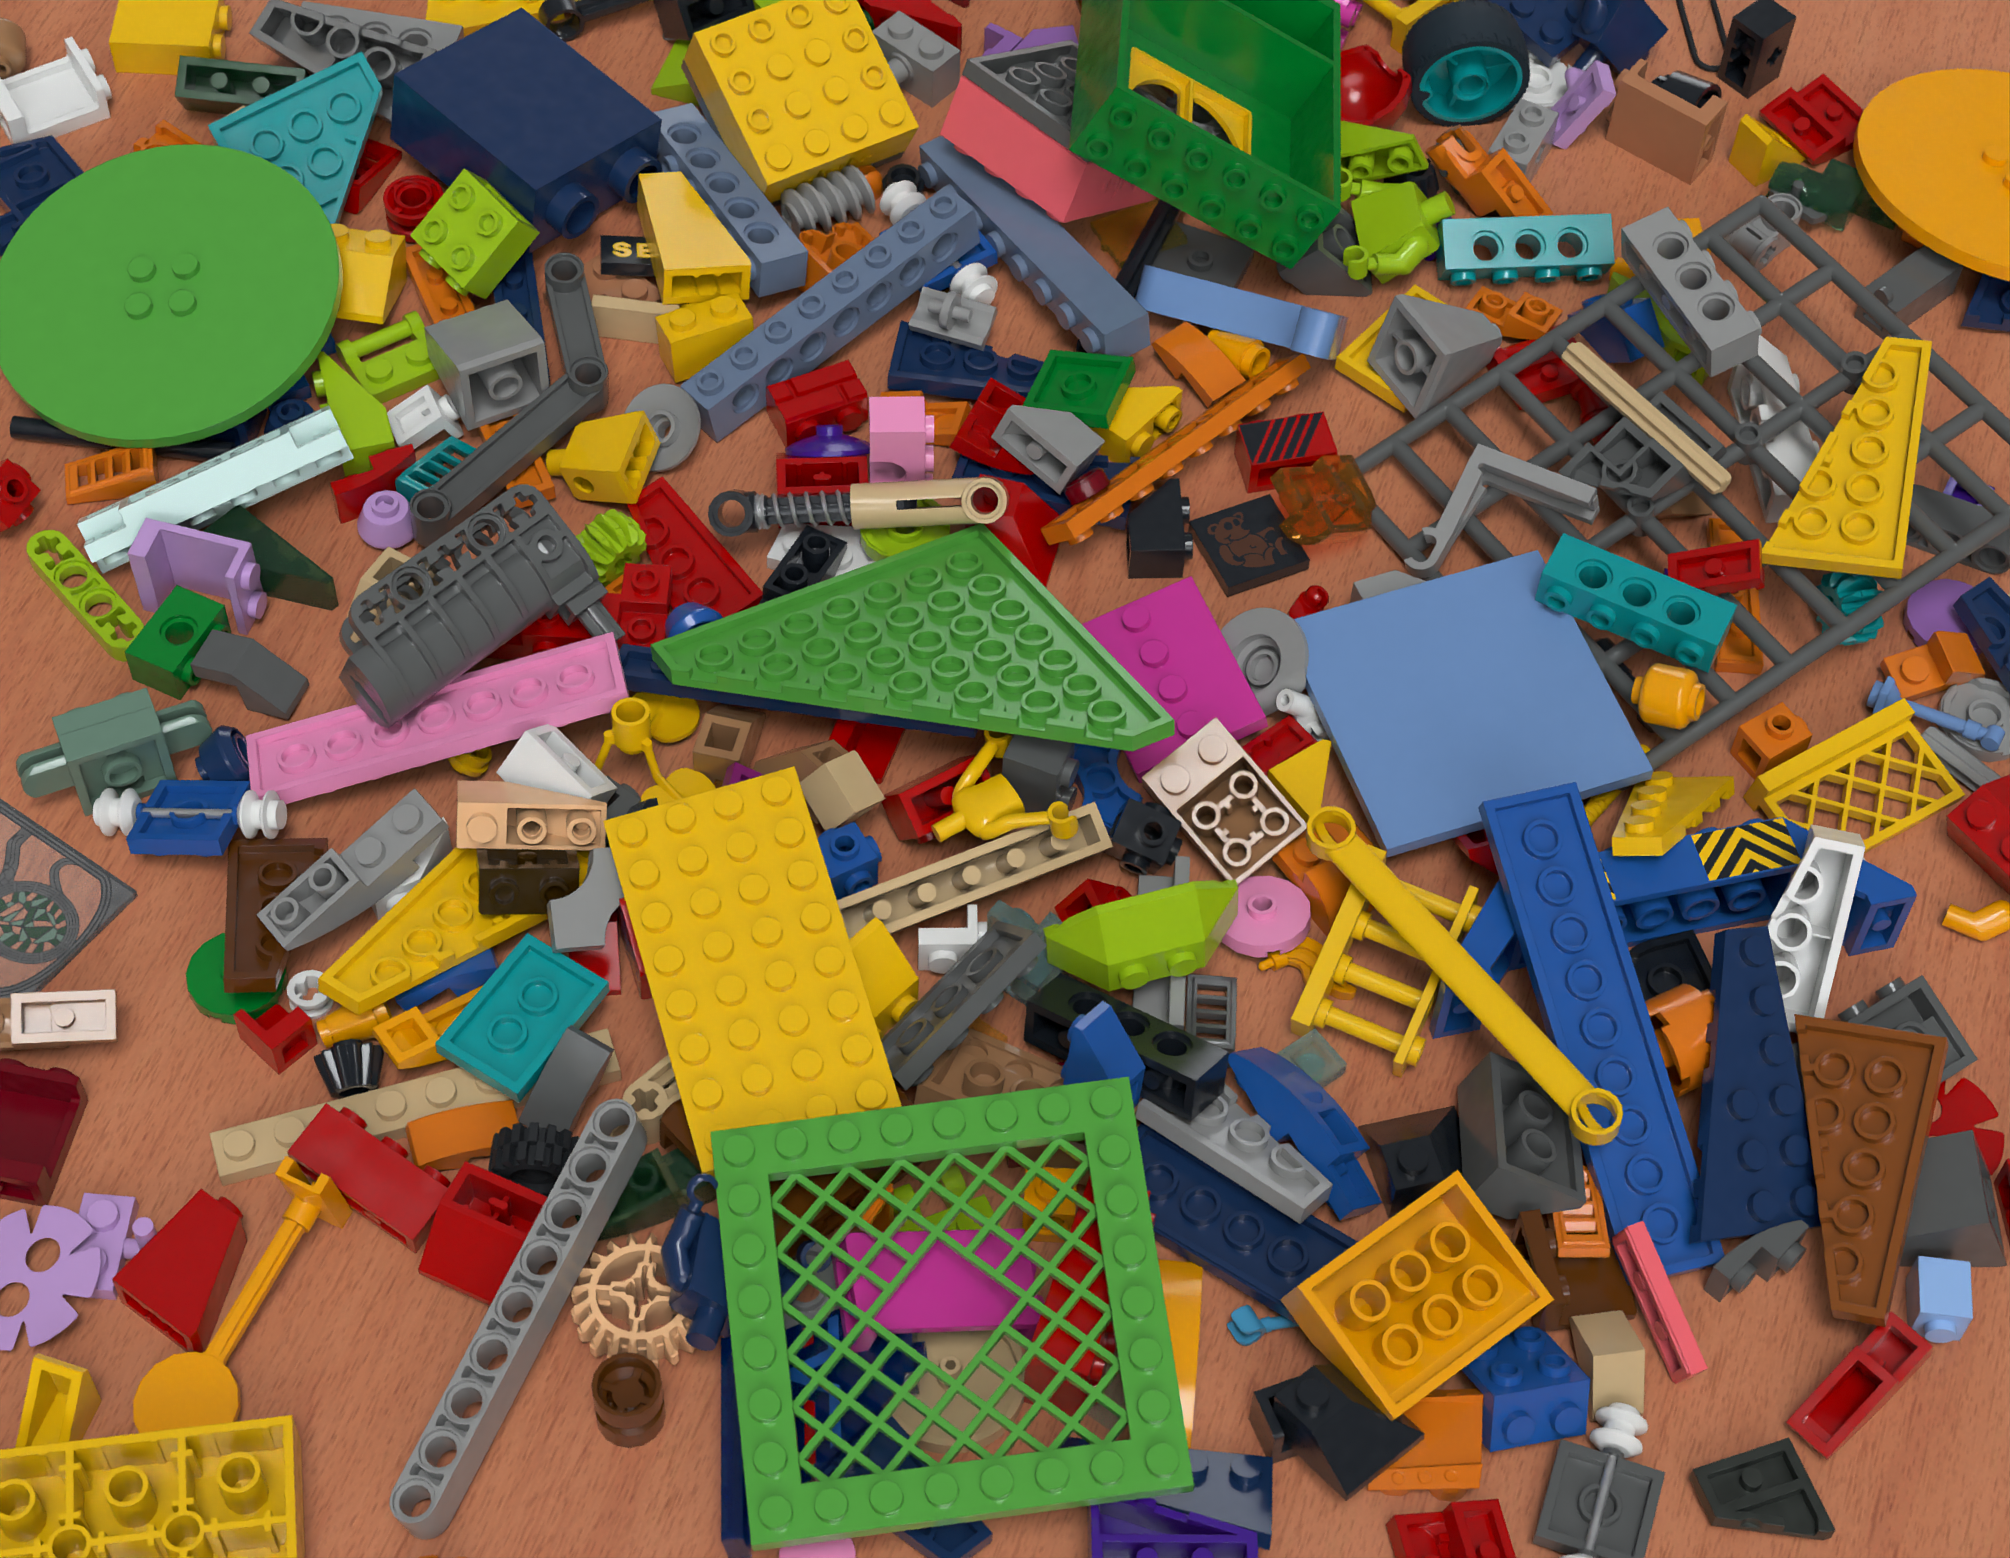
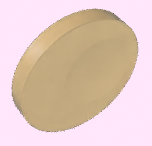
M995 1330L900 1333L894 1335L956 1380ZM1004 1334L988 1357L1011 1372L1024 1354L1021 1346ZM883 1339V1341L881 1342L875 1359L888 1345V1342ZM897 1349L880 1371L902 1387L919 1365ZM981 1364L964 1386L987 1402L1004 1380ZM1025 1370L1018 1378L1022 1382H1024ZM927 1371L910 1394L930 1409H933L949 1387ZM873 1379L874 1395L886 1407L895 1394ZM1011 1386L995 1409L1014 1422L1022 1409L1024 1395ZM957 1394L940 1416L963 1432L980 1410ZM904 1401L892 1414L894 1419L910 1437L926 1418ZM987 1417L971 1439L981 1447H985L1001 1437L1007 1430L990 1417ZM933 1424L917 1445L920 1449L929 1452L946 1454L956 1440ZM964 1446L959 1454L971 1451Z

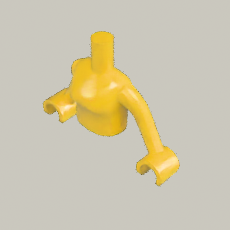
M984 730L986 741L984 746L968 765L954 788L952 794L954 813L931 825L932 831L940 843L964 829H967L974 836L982 840H991L1013 829L1038 825H1049L1053 836L1059 839H1069L1077 834L1079 828L1077 817L1074 815L1068 817V806L1061 801L1052 803L1047 811L1025 813L1022 800L1001 773L975 785L993 757L1003 758L1013 738L1010 734L1005 735L1002 732Z

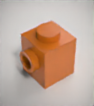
M1781 702L1738 727L1730 754L1755 780L1757 776L1806 751L1813 734L1809 731L1805 721L1798 715H1794Z

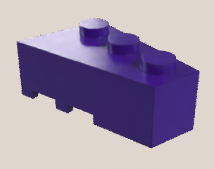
M1142 1498L1087 1506L1088 1558H1258L1257 1532L1192 1511L1187 1515L1156 1505L1157 1500Z

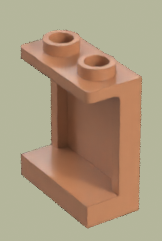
M1640 58L1630 70L1625 68L1615 81L1614 87L1617 95L1606 116V121L1610 122L1606 140L1691 185L1712 162L1728 102L1713 95L1700 109L1645 80L1648 62Z

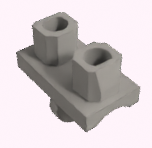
M923 286L917 308L908 326L912 331L983 351L998 311L995 306L963 298L957 292L949 291L945 293Z

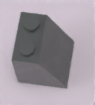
M1973 1130L1928 1138L1900 1267H1912L1918 1256L1969 1261L1971 1267L2007 1266L1991 1175Z

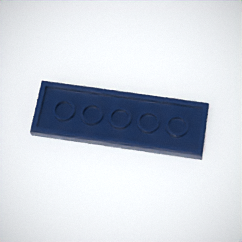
M1141 1122L1137 1130L1147 1191L1151 1192L1149 1201L1150 1211L1156 1214L1153 1227L1155 1241L1298 1325L1280 1299L1358 1241L1313 1215L1307 1217L1302 1223L1296 1222Z

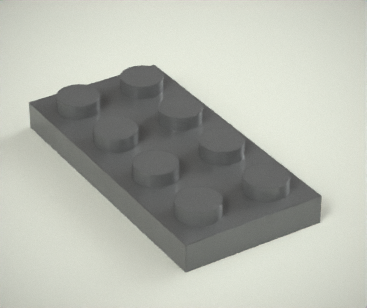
M997 921L881 1039L896 1086L907 1090L910 1086L914 1087L922 1083L933 1071V1063L945 1050L957 1047L969 1033L968 1027L980 1014L990 1012L1001 1002L1004 997L1003 991L1015 978L1027 975L1036 966L1039 960L1037 956L1047 945L1034 931Z

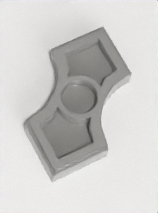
M610 847L593 848L588 856L587 874L582 885L570 895L550 900L546 904L552 953L599 950L605 946V931L612 913L619 907V899L624 898Z

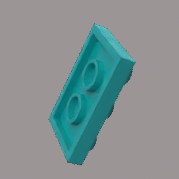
M527 933L435 1043L437 1053L517 1103H520L537 1082L565 1030L570 1025L580 1029L610 992L609 982L562 953H552V947Z

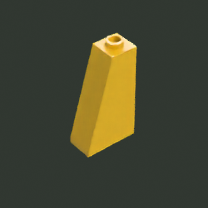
M679 171L638 174L637 210L662 304L704 302L733 292H738L742 300L749 299L750 259L683 173Z

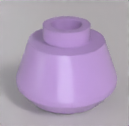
M390 490L372 494L365 501L358 517L357 528L360 537L367 544L380 549H386L388 546L396 549L410 542L414 537L409 501L400 493Z

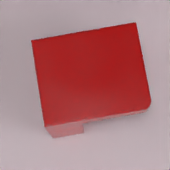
M275 1004L256 1020L242 1008L233 1014L240 1039L278 1075L318 1044L311 1018L299 1007L288 1013L281 1005Z

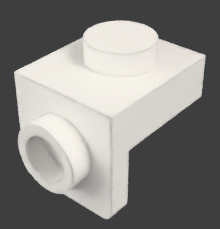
M967 904L966 928H918V970H931L935 973L946 974L987 932V921L978 922L977 904Z

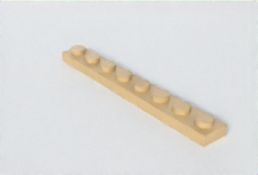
M608 1028L587 1033L614 1049ZM615 1050L599 1086L622 1080ZM458 1067L326 1103L339 1112L343 1107L355 1112L367 1123L368 1126L365 1130L380 1141L384 1136L398 1140L407 1137L405 1127L408 1122L438 1112L474 1104L513 1100L515 1108L525 1106L535 1084L520 1103H517L463 1068ZM326 1103L209 1133L222 1186L276 1172L284 1157H288L287 1151Z

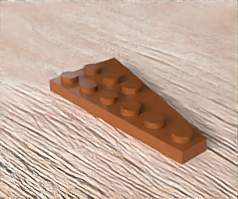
M1794 1014L1831 1311L1834 1318L1886 1327L1948 1052L1947 1037Z

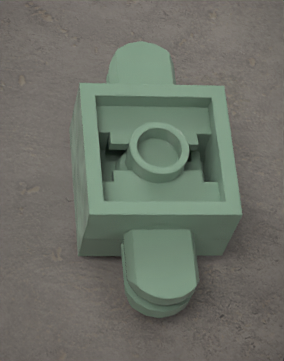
M143 688L134 692L119 694L112 699L87 707L74 708L65 714L52 717L59 742L21 754L16 761V770L21 778L23 791L33 798L75 786L86 817L93 814L94 802L106 788H113L119 798L124 790L133 788L141 799L151 796L160 780H177L170 755L201 745L212 734V727L207 719L206 711L200 702L190 700L155 711L147 688Z

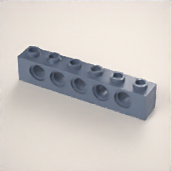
M689 103L653 112L662 119L656 158L661 163L662 172L681 171L748 256L751 262L750 287L760 298L804 286L808 250L694 104Z

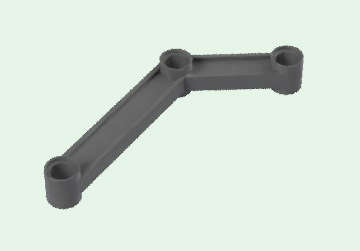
M557 253L548 258L545 263L546 299L549 304L564 375L431 488L422 489L414 494L409 507L412 533L418 544L428 547L465 521L589 414L603 410L608 404V368L604 360L584 274V264L576 255Z

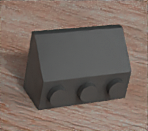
M1489 1052L1457 1086L1462 1174L1464 1179L1490 1213L1507 1220L1518 1218L1519 1212L1540 1209L1541 1214L1581 1208L1586 1203L1581 1143L1569 1128V1116L1520 1063Z

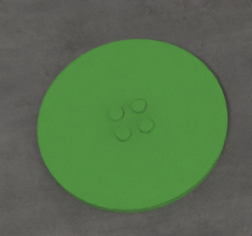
M201 144L170 145L132 152L109 160L72 179L50 195L32 212L8 244L0 260V367L17 395L34 413L58 429L90 442L125 448H158L193 442L224 432L247 421L283 396L304 375L324 347L336 320L343 287L342 261L333 229L320 204L295 177L261 157L240 150Z

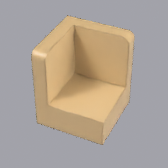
M854 750L824 763L800 782L805 799L825 831L830 828H840L857 820L886 799L861 757Z

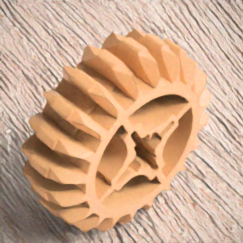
M652 1232L646 1239V1244H637V1239L631 1233L627 1238V1246L619 1248L616 1243L610 1240L607 1245L608 1256L605 1257L592 1252L590 1257L591 1268H582L578 1277L580 1285L574 1286L571 1292L572 1302L575 1304L571 1309L572 1319L576 1325H579L577 1328L579 1339L582 1343L590 1342V1352L595 1358L607 1353L608 1359L616 1354L630 1352L641 1354L650 1359L657 1369L659 1368V1359L666 1358L668 1362L676 1366L679 1361L678 1349L693 1354L696 1348L691 1346L685 1338L692 1320L672 1310L669 1305L671 1287L661 1285L655 1280V1275L665 1278L660 1252L662 1246H658L657 1237ZM648 1289L649 1299L647 1298L646 1305H641L640 1316L638 1317V1301L644 1300L645 1290ZM602 1313H612L613 1319L627 1322L630 1326V1331L616 1327ZM661 1324H666V1325H664V1326L661 1327V1328H658V1329H656V1330H653L656 1326H659V1325H661Z

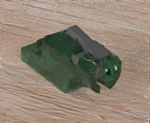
M1833 158L1822 174L1797 163L1781 161L1768 185L1770 191L1766 194L1767 198L1776 193H1786L1796 197L1802 205L1800 218L1813 225L1821 222L1843 232L1854 214L1891 230H1894L1897 225L1873 200L1866 190L1857 169Z

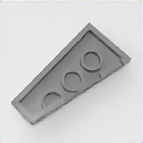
M1226 1084L1224 1092L1192 1121L1146 1099L1138 1103L1136 1119L1296 1222L1302 1223L1329 1199L1333 1184L1290 1144H1279L1270 1135L1271 1126L1258 1114L1250 1117L1236 1103L1238 1095Z

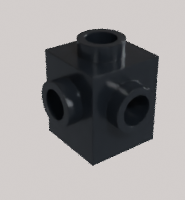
M1129 798L1119 808L1108 834L1113 847L1103 852L1121 860L1120 865L1132 873L1146 875L1148 872L1154 875L1164 864L1170 866L1173 864L1183 841L1176 837L1182 822L1172 818L1170 811L1162 805L1153 802L1142 804Z

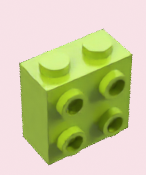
M464 168L410 236L422 247L419 254L425 261L436 269L442 267L449 274L445 280L452 288L464 296L471 292L486 299L540 232L487 180Z

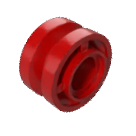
M422 175L404 176L393 181L386 188L383 195L389 231L395 235L405 236L406 242L417 243L410 235L442 197L443 190L435 180Z

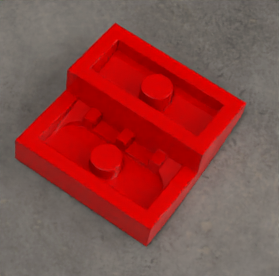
M1823 73L1798 92L1790 87L1761 108L1759 115L1812 165H1817L1832 160L1853 149L1854 135L1864 110Z
M1498 1499L1450 1502L1442 1512L1394 1515L1386 1523L1395 1558H1516Z

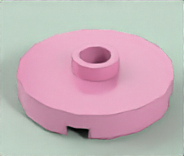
M1250 876L1238 885V915L1223 937L1222 943L1237 953L1252 957H1268V952L1280 950V955L1292 951L1305 940L1311 928L1310 901L1302 889L1288 880L1273 876Z

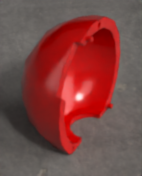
M1367 44L1341 51V121L1390 130L1408 106L1412 92L1410 74L1401 68L1397 69V73L1392 71L1382 60L1379 52Z

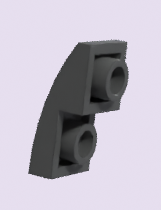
M570 1025L565 1030L540 1074L518 1122L529 1127L530 1122L539 1123V1128H547V1125L551 1124L557 1126V1132L567 1129L573 1133L588 1097L595 1093L614 1049Z
M1802 1220L1769 1228L1752 1236L1727 1253L1713 1267L1703 1290L1720 1303L1732 1289L1741 1293L1754 1279L1756 1274L1768 1282L1780 1268L1786 1273L1790 1272L1806 1252V1248L1801 1243L1809 1226Z

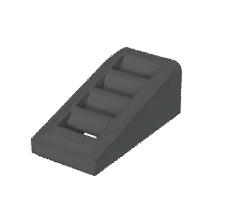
M1189 974L1187 977L1185 1031L1196 1036V1033L1224 1035V1039L1199 1038L1228 1051L1229 1054L1235 1052L1236 977ZM1197 989L1225 991L1226 996L1197 994ZM1197 1004L1225 1006V1010L1197 1008ZM1196 1019L1224 1020V1024L1196 1022Z

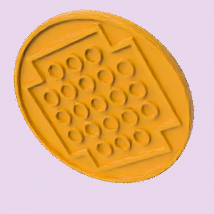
M1944 69L1916 74L1889 85L1880 91L1866 106L1854 135V161L1866 190L1892 221L1923 245L1967 268L2010 282V73L1984 69Z

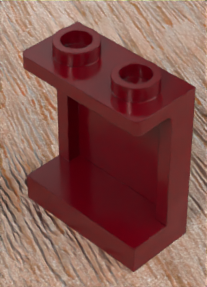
M0 1059V1199L42 1207L49 1204L88 1103V1098L80 1078L72 1072L58 1067L44 1070L28 1067L14 1059Z

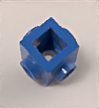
M855 821L841 828H830L817 838L837 900L878 884V863L882 861L881 852L873 837L870 835L865 837Z

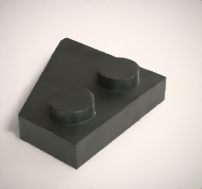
M1790 1438L1692 1469L1689 1480L1712 1526L1816 1540H1827L1832 1537L1836 1530Z

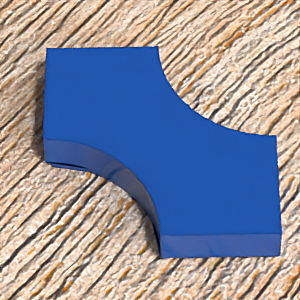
M1075 743L1074 759L1079 760L1080 764L1074 782L1082 794V806L1096 802L1109 834L1119 808L1129 798L1143 804V797L1128 787L1119 774L1117 761L1121 750Z

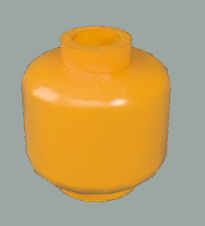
M1655 663L1647 670L1644 677H1636L1632 687L1631 702L1638 705L1642 721L1674 729H1684L1691 720L1697 721L1700 718L1705 702L1706 687L1705 684L1699 683L1696 672L1690 669Z

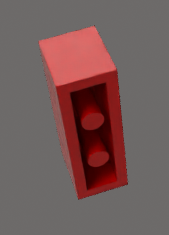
M326 1103L287 1151L288 1157L294 1159L304 1175L313 1182L317 1181L321 1173L331 1177L350 1208L416 1254L428 1239L438 1204L450 1186V1181L429 1165H426L421 1170L406 1159L409 1156L407 1150L390 1137L384 1136L380 1141L365 1130L368 1126L367 1123L352 1110L343 1107L339 1112Z

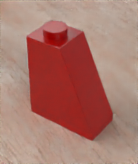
M200 1189L112 1278L121 1303L186 1352L195 1351L203 1353L209 1345L247 1243L241 1223L243 1219L241 1211L227 1198L220 1196L216 1200Z

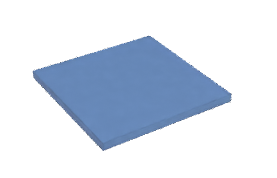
M1538 550L1294 619L1302 628L1308 643L1309 661L1305 688L1380 848L1387 851L1386 858L1484 829L1478 809L1483 801L1572 782L1577 783L1581 799H1585L1646 781L1652 777L1653 768L1575 619L1569 614L1554 611L1547 605L1535 601L1541 573L1546 566Z

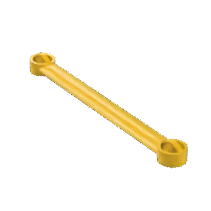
M1335 806L1322 807L1316 810L1309 817L1306 827V842L1311 853L1320 859L1332 861L1569 1116V1128L1578 1140L1592 1146L1611 1142L1619 1132L1623 1117L1622 1105L1618 1098L1608 1090L1595 1088L1356 834L1355 820L1350 813L1343 808ZM1324 823L1341 825L1347 830L1349 836L1337 844L1327 832ZM1314 831L1316 832L1320 840L1316 838V836L1314 835ZM1587 1104L1602 1105L1610 1110L1615 1120L1612 1126L1606 1129L1600 1126L1589 1112ZM1578 1115L1581 1118V1120L1585 1123V1125L1581 1123L1580 1119L1578 1118Z

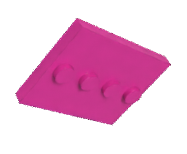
M1192 576L1082 624L1174 719L1175 735L1133 752L1123 750L1139 784L1142 783V776L1215 717H1217L1236 741L1268 727L1267 719Z

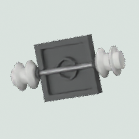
M1612 1403L1596 1411L1595 1419L1603 1428L1594 1429L1590 1433V1441L1600 1451L1563 1439L1560 1440L1532 1543L1567 1554L1560 1558H1645L1666 1472L1625 1460V1458L1635 1457L1642 1453L1643 1445L1635 1436L1645 1434L1648 1430V1423L1633 1406L1625 1403Z

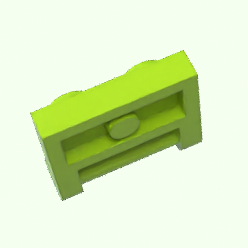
M417 311L407 313L402 316V321L350 342L349 339L335 344L338 358L348 374L381 404L440 379L429 358L425 326ZM407 337L412 339L407 344L367 361L361 362L359 359Z

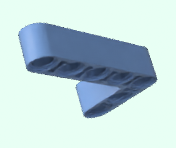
M1148 265L1143 267L1135 298L1146 311L1284 346L1292 351L1327 360H1336L1339 355L1348 317Z

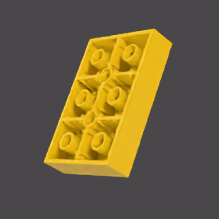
M278 1416L1 1449L0 1558H305L301 1440L293 1416Z

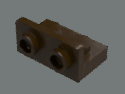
M476 848L478 909L482 915L548 914L546 904L550 900L568 896L579 888L580 867L576 850Z

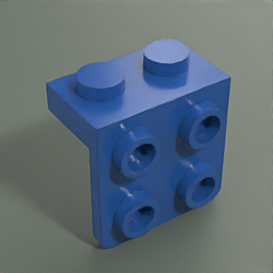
M1530 1326L1520 1327L1514 1332H1510L1461 1369L1484 1395L1482 1444L1489 1452L1586 1434L1591 1379L1545 1331Z

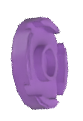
M1951 579L1932 580L1910 596L1904 608L1903 624L1906 632L1909 628L1910 633L1914 636L1913 642L1918 647L1927 644L1933 632L1967 633L1977 655L1982 653V650L1953 607L1958 598L1973 588V586Z

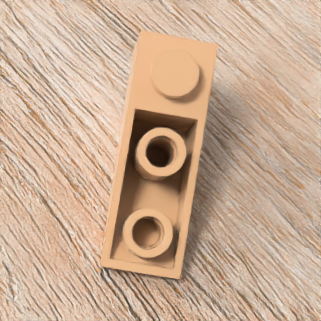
M458 781L456 848L591 851L593 848H605L606 830L603 821L607 818V803L511 782Z

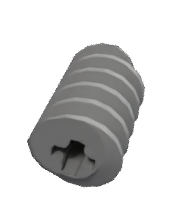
M853 165L845 166L841 173L839 171L829 172L826 179L824 177H816L811 182V185L807 182L801 183L797 186L796 191L792 188L786 189L782 192L780 199L782 218L798 238L802 228L804 230H817L816 223H819L825 232L831 231V217H834L837 223H847L846 211H849L855 220L861 219V205H864L869 214L875 212V198L871 186L863 173Z

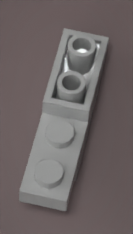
M414 788L341 854H338L333 848L329 849L263 908L257 916L287 951L311 942L353 919L403 883L420 868L414 859L442 835L449 826Z

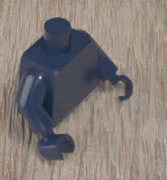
M1585 0L1581 15L1572 28V35L1585 50L1572 67L1586 71L1596 60L1609 65L1610 70L1620 74L1625 68L1630 70L1640 58L1646 61L1649 57L1650 49L1669 29L1644 0Z
M701 1173L692 1177L688 1182L686 1192L690 1203L689 1205L681 1204L660 1252L666 1283L671 1287L669 1305L672 1310L692 1320L685 1337L686 1341L699 1350L712 1351L715 1349L720 1335L726 1339H731L719 1219L707 1212H702L701 1208L705 1200L694 1194V1188L698 1183L709 1181L717 1189L718 1182L712 1175ZM813 1240L804 1241L796 1251L797 1262L805 1269L809 1266L806 1261V1253L815 1244ZM832 1254L816 1273L822 1272L829 1267L832 1261ZM779 1262L783 1297L799 1276Z

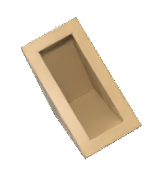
M1623 1311L1570 1317L1569 1322L1578 1365L1591 1379L1588 1403L1590 1422H1596L1595 1414L1599 1408L1607 1407L1612 1403L1631 1405L1640 1412V1416L1644 1414L1645 1348Z

